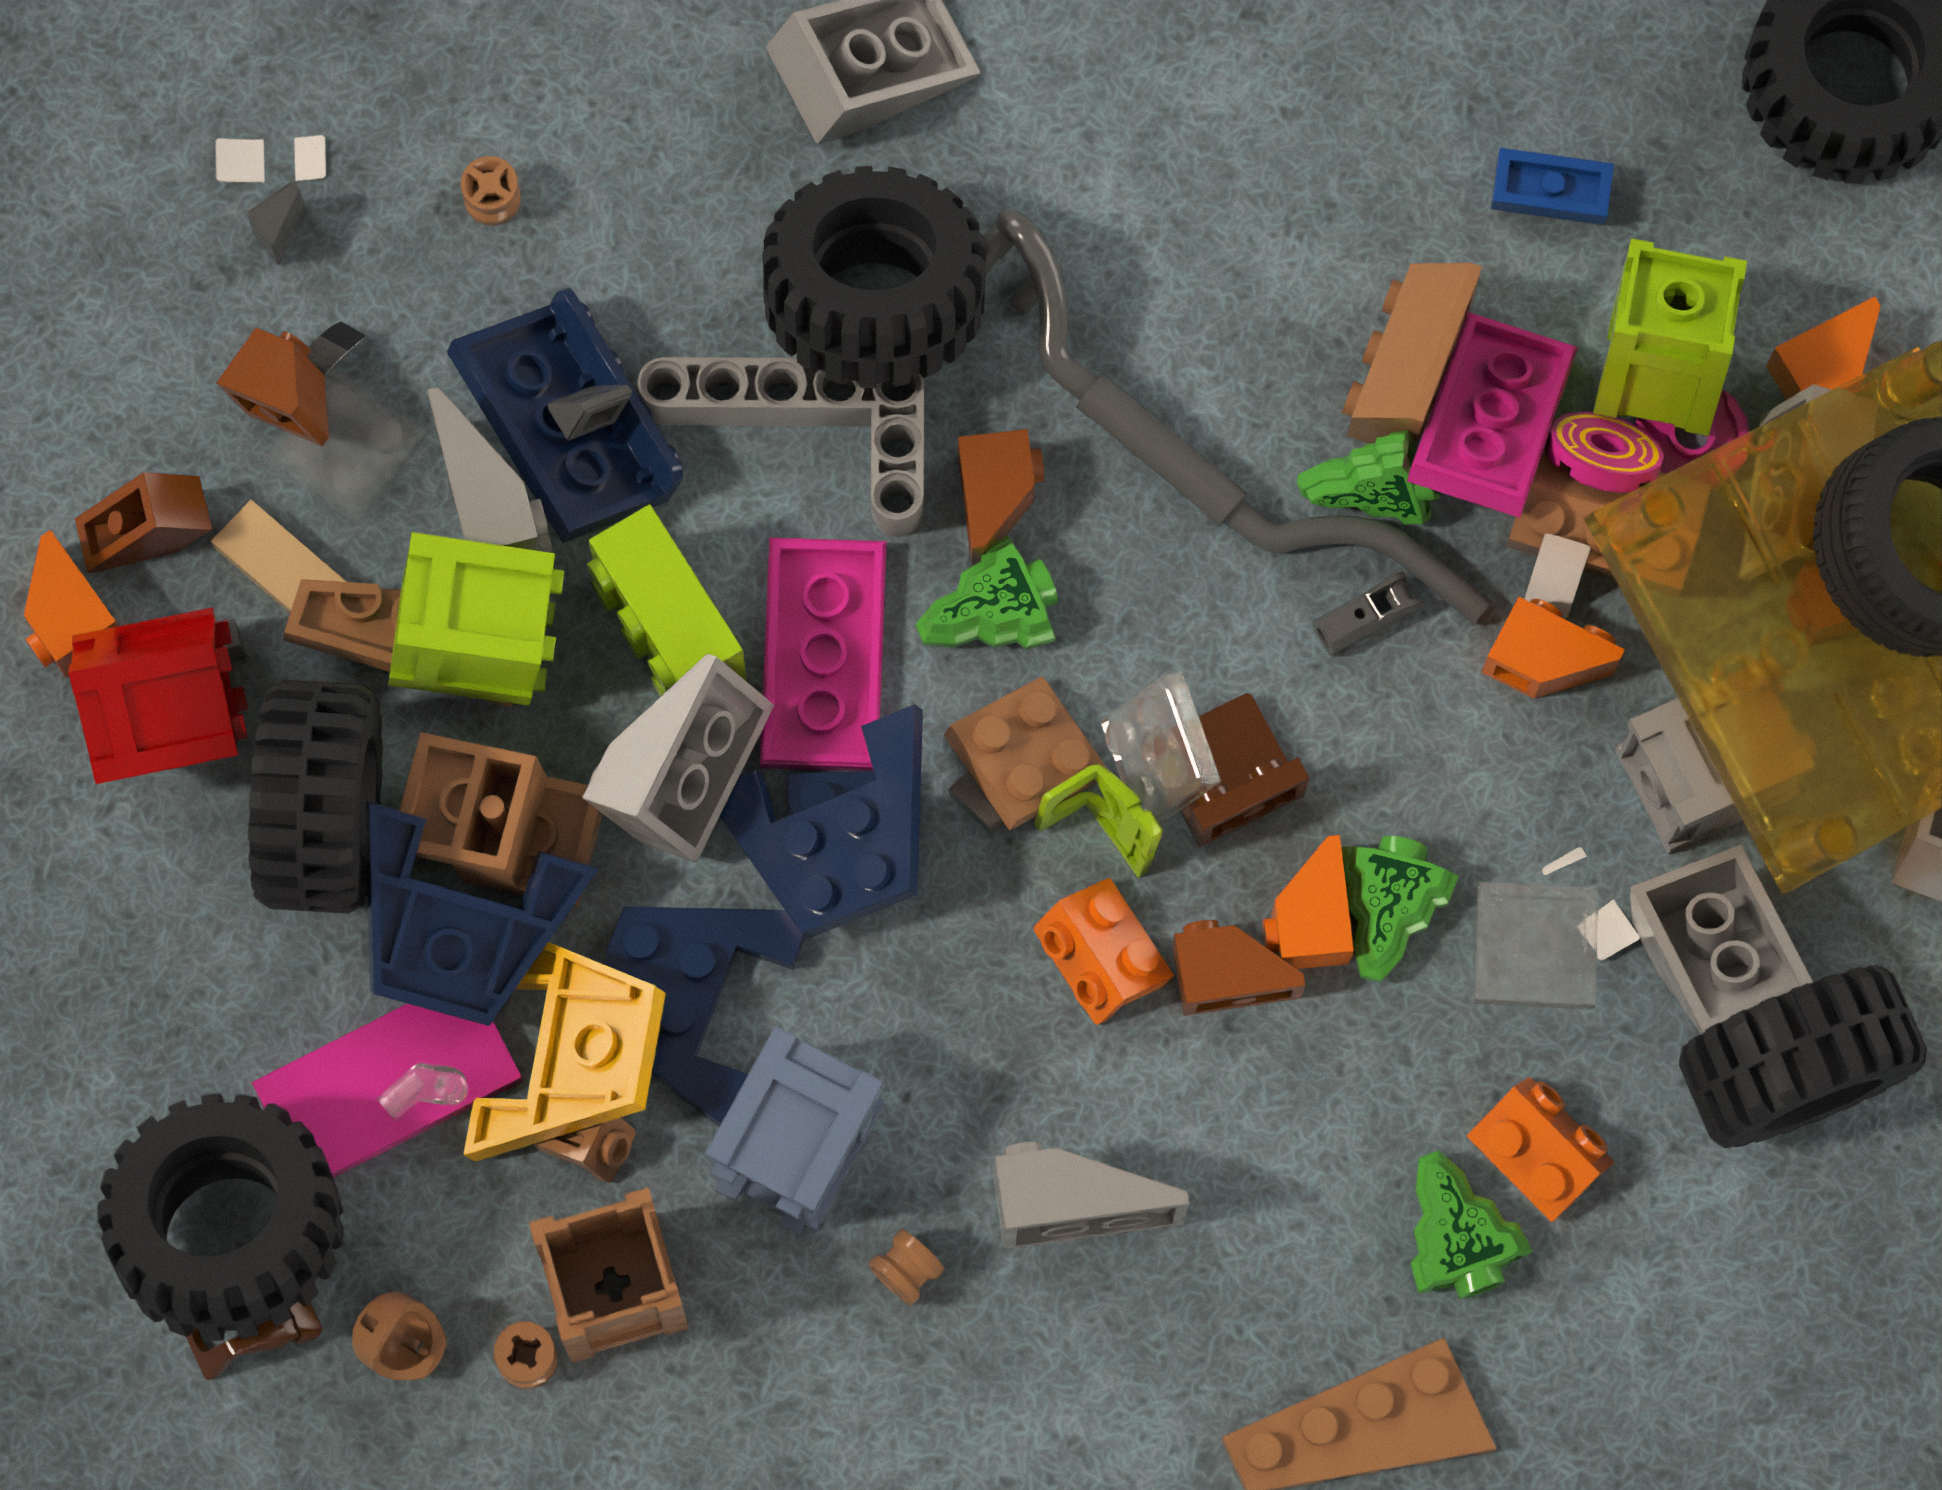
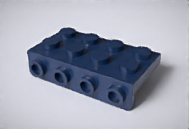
M566 288L556 292L548 306L452 340L446 351L535 499H541L544 514L562 543L621 521L649 504L654 508L669 501L683 479L680 457L675 448L667 444L652 419L651 410L643 403L623 372L622 363L618 355L608 348L594 325L593 316L589 308L579 301L572 289ZM629 385L632 390L631 397L615 423L574 439H566L548 409L550 402L592 386Z

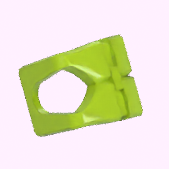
M1099 764L1088 766L1042 796L1034 825L1040 832L1086 804L1136 876L1141 877L1149 871L1163 829L1152 812H1145L1140 806L1142 800L1110 770ZM1092 779L1096 780L1104 796L1102 798L1096 793L1087 791L1080 792L1061 802Z

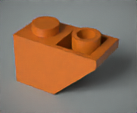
M1518 597L1487 656L1482 673L1535 699L1612 676L1625 649L1615 645V638L1598 627L1585 625L1584 628H1581L1563 619V613L1557 607L1544 600L1532 599L1529 602Z

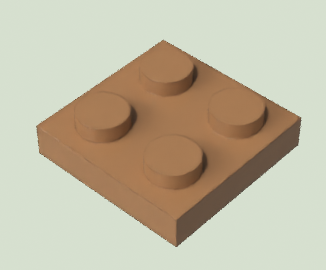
M1043 676L951 724L944 733V737L1009 831L1037 816L1042 796L1088 766L1099 764L1107 768ZM1092 779L1087 784H1085L1084 786H1082L1081 788H1079L1078 790L1064 798L1061 802L1095 785L1097 783L1096 780Z

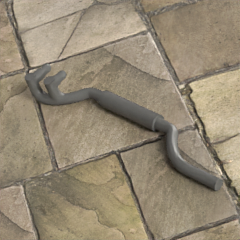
M1007 208L999 213L996 222L984 235L986 274L997 260H1002L1013 245H1015L1028 265L1030 272L1024 278L1026 281L1012 296L1010 305L1020 314L1025 315L1032 310L1037 302L1039 303L1040 331L1038 351L1045 370L1058 384L1079 400L1076 406L1079 411L1089 419H1093L1205 512L1206 516L1220 527L1226 522L1247 541L1266 552L1286 553L1305 547L1326 544H1350L1378 551L1401 564L1473 625L1492 602L1423 544L1401 529L1384 522L1359 516L1331 515L1275 524L1264 517L1244 500V497L1247 495L1245 490L1105 374L1097 378L1069 354L1067 349L1068 311L1066 291L1062 278V266L1056 260L1051 247L1040 230L1028 217L1015 208Z

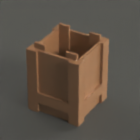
M649 1187L625 1194L626 1200L557 1221L554 1220L552 1215L529 1222L534 1244L542 1261L557 1317L555 1319L561 1341L571 1363L595 1357L594 1353L650 1336L664 1332L665 1336L689 1329ZM615 1270L618 1277L628 1276L631 1286L622 1289V1300L611 1303L608 1294L597 1295L596 1285L604 1282L605 1272Z

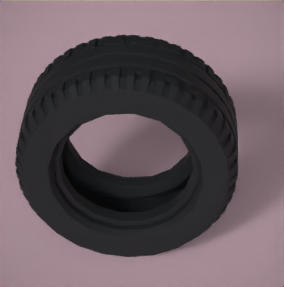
M1935 417L1933 419L1922 418L1899 426L1856 449L1850 456L1841 461V464L1832 472L1833 475L1826 481L1825 488L1822 489L1820 494V501H1818L1816 506L1817 514L1814 515L1815 528L1813 529V539L1815 543L1813 546L1814 552L1817 555L1816 564L1819 568L1821 579L1826 585L1827 593L1832 598L1833 603L1836 607H1839L1844 618H1847L1849 623L1856 629L1859 628L1865 637H1870L1873 642L1879 645L1883 644L1885 648L1891 651L1896 650L1898 653H1909L1911 656L1917 657L1922 655L1924 657L1942 656V594L1917 581L1899 560L1890 535V507L1899 485L1905 479L1929 482L1942 490V417Z

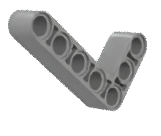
M662 357L646 363L639 372L637 383L640 399L651 410L652 419L657 424L705 426H871V514L874 524L878 530L888 536L901 537L915 531L922 522L924 513V380L920 374L911 377V382L905 385L913 392L911 397L905 401L896 402L889 400L883 394L888 387L892 386V382L876 383V388H860L859 382L846 380L844 384L854 390L855 393L852 397L845 401L831 400L825 395V392L828 388L839 383L826 379L825 372L822 370H818L815 374L798 364L797 358ZM663 383L674 384L680 389L678 394L669 400H659L650 394L654 387ZM723 383L731 384L738 389L734 397L724 401L715 400L708 394L714 386ZM777 384L790 385L797 391L793 397L784 401L773 400L766 394L771 387ZM896 439L905 440L913 447L910 453L902 457L890 456L882 448L889 441ZM898 494L907 497L913 504L905 512L893 513L886 510L882 503L889 496Z

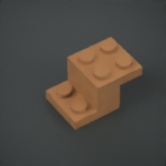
M420 732L399 809L400 811L427 819L415 857L452 864L465 884L524 896L537 850L590 865L603 816L600 811L582 798L588 785L547 777L536 756ZM581 896L574 904V907H579Z

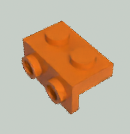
M1110 877L1059 900L1034 926V932L1039 938L1044 951L1052 958L1073 990L1076 1000L1084 1007L1096 1025L1107 1021L1122 1006L1163 987L1175 976Z
M1528 1077L1515 1085L1466 1136L1553 1222L1600 1175L1614 1164V1160L1606 1153L1608 1151L1606 1142L1594 1129L1584 1124L1579 1126L1563 1110L1565 1103L1551 1086L1542 1081L1537 1083L1534 1079Z

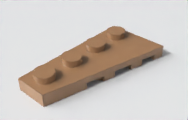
M301 579L284 631L283 641L390 672L401 590L381 589L378 584ZM486 700L510 708L512 707V703Z
M1441 1338L1223 1436L1221 1439L1244 1490H1283L1322 1483L1327 1480L1379 1473L1389 1469L1441 1462L1451 1458L1492 1453L1497 1450L1445 1338Z

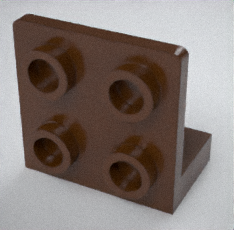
M1245 693L1149 740L1147 743V751L1199 848L1305 796L1309 781L1305 768L1299 757L1288 762L1250 693Z

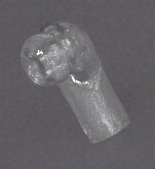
M418 1063L381 1093L376 1100L397 1121L418 1101L446 1106L458 1105L467 1096L468 1084L464 1074L454 1067Z

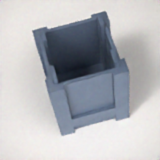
M775 1026L705 1153L706 1159L712 1162L709 1175L718 1180L714 1191L735 1202L741 1192L782 1213L783 1215L778 1224L798 1235L801 1234L805 1226L817 1232L885 1106L884 1101L879 1099L884 1082Z

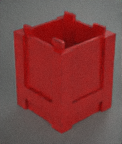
M214 607L72 636L73 652L68 674L81 720L95 785L239 755L237 740L248 738L243 714H238V712L248 710L244 687L232 688L228 671H232L227 646L222 647V645L232 644L233 640L228 619L217 621Z

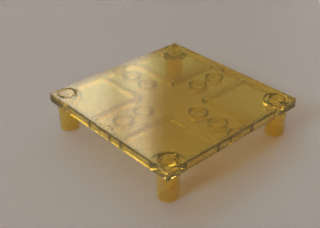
M1942 341L1934 342L1921 350L1918 346L1583 517L1782 894L1798 888L1942 808V656L1924 657L1922 655L1917 657L1911 656L1909 653L1901 654L1896 650L1891 651L1885 648L1883 644L1879 645L1873 642L1870 637H1865L1859 628L1856 629L1852 626L1849 620L1844 618L1839 607H1836L1832 598L1827 593L1826 585L1821 579L1820 571L1816 564L1817 555L1814 552L1813 546L1815 543L1813 529L1815 528L1814 515L1817 514L1816 506L1818 501H1820V494L1822 489L1825 488L1826 481L1833 475L1832 472L1841 464V461L1850 456L1856 449L1899 426L1922 418L1933 419L1935 417H1942ZM1905 479L1899 485L1890 507V535L1899 560L1914 578L1942 594V490L1929 482Z

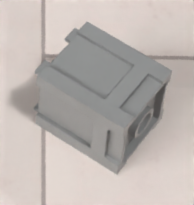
M1759 662L1630 719L1627 725L1629 733L1625 741L1618 744L1615 749L1624 770L1632 781L1658 832L1657 834L1667 854L1794 798L1798 792L1795 787L1798 781L1803 776L1809 774L1814 767L1810 759L1817 754L1808 736L1804 734L1796 737L1776 699V696L1782 694L1784 690L1774 671L1765 674Z

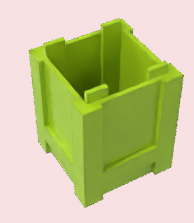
M1631 238L1609 322L1606 340L1611 341L1596 395L1593 414L1614 418L1617 416L1627 418L1628 416L1674 424V427L1686 429L1685 432L1709 436L1733 354L1734 330L1740 293L1745 279L1747 260L1724 256L1723 261L1655 248L1653 242Z
M411 532L402 579L388 686L530 706L533 691L543 693L545 691L547 668H540L541 661L553 662L556 637L545 636V627H552L556 603L549 602L550 593L561 595L564 570L553 569L555 553Z

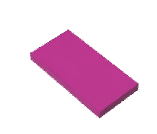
M1468 312L1413 460L1407 482L1520 518L1578 347Z
M769 537L763 696L773 703L774 707L761 731L760 768L874 771L861 726L880 719L887 541Z
M405 1004L251 1083L264 1109L267 1104L274 1103L289 1112L292 1123L302 1122L311 1131L317 1147L322 1148L332 1176L335 1178L472 1108L473 1101L476 1098H492L523 1082V1079L493 1021L490 1026H486L411 1004Z

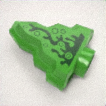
M1409 430L1391 432L1388 436L1377 437L1375 443L1365 444L1362 448L1352 449L1347 457L1331 458L1298 474L1297 486L1301 497L1309 499L1311 504L1327 508L1357 507L1372 517H1396L1403 524H1423L1425 521H1429L1431 518L1430 501L1438 500L1441 492L1407 482L1418 449Z
M1007 535L994 542L984 555L981 556L979 563L961 573L957 591L935 600L917 621L915 628L924 646L958 647L978 639L993 648L1017 642L1028 650L1055 642L1056 637L1046 608L1059 602L1058 596L1043 561L1037 559L1026 564Z
M1389 835L1381 837L1378 849L1342 846L1345 882L1348 886L1349 914L1357 922L1353 949L1360 978L1381 983L1402 960L1409 936L1427 929L1434 909L1448 906L1458 875L1427 862L1428 847L1420 842L1405 837Z
M1440 1150L1419 1157L1415 1193L1423 1216L1413 1231L1418 1255L1410 1263L1418 1294L1454 1286L1459 1299L1463 1300L1504 1284L1506 1281L1501 1268L1532 1252L1519 1224L1504 1221L1493 1200L1474 1195L1465 1173Z

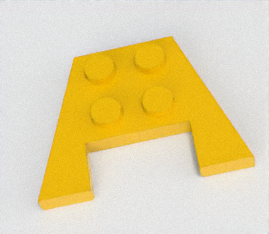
M548 942L515 988L517 990H547L527 1100L476 1098L473 1101L463 1155L476 1162L645 1110L666 993L655 985Z

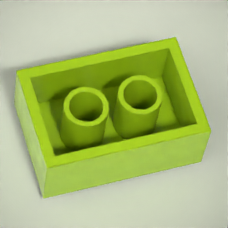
M650 504L589 539L593 560L586 563V566L593 578L590 584L607 612L615 607L618 609L617 615L623 625V628L620 629L621 634L634 656L638 660L646 655L649 658L647 662L654 674L651 677V681L660 697L706 654L718 657L747 682L743 649Z

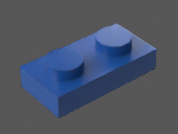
M1500 148L1497 156L1491 209L1605 225L1608 217L1614 163Z

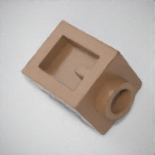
M620 1117L532 1144V1146L541 1152L581 1166L597 1179L611 1183L619 1167L629 1156L636 1130Z

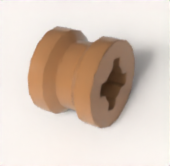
M484 156L475 159L466 166L461 176L460 187L468 214L479 223L493 226L506 223L513 218L521 205V192L514 168L506 160L495 156ZM496 195L500 198L499 200L493 199L487 200L486 202L483 201L487 196L492 197Z
M900 1229L893 1236V1246L885 1255H875L868 1263V1267L875 1276L898 1298L910 1306L920 1298V1288L927 1280H937L945 1271L940 1261L919 1240L904 1229Z
M517 1322L507 1326L499 1334L494 1345V1359L501 1375L511 1385L521 1389H533L545 1384L553 1376L558 1365V1352L551 1335L542 1326L533 1322Z

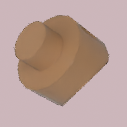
M398 1291L381 1294L369 1302L359 1314L352 1334V1347L356 1357L381 1377L393 1380H418L427 1377L441 1361L447 1345L444 1329L435 1314L411 1295ZM420 1342H422V1343L425 1344L426 1346H421V1347L418 1349V1353H417V1352H416V1349H417V1347L419 1346Z

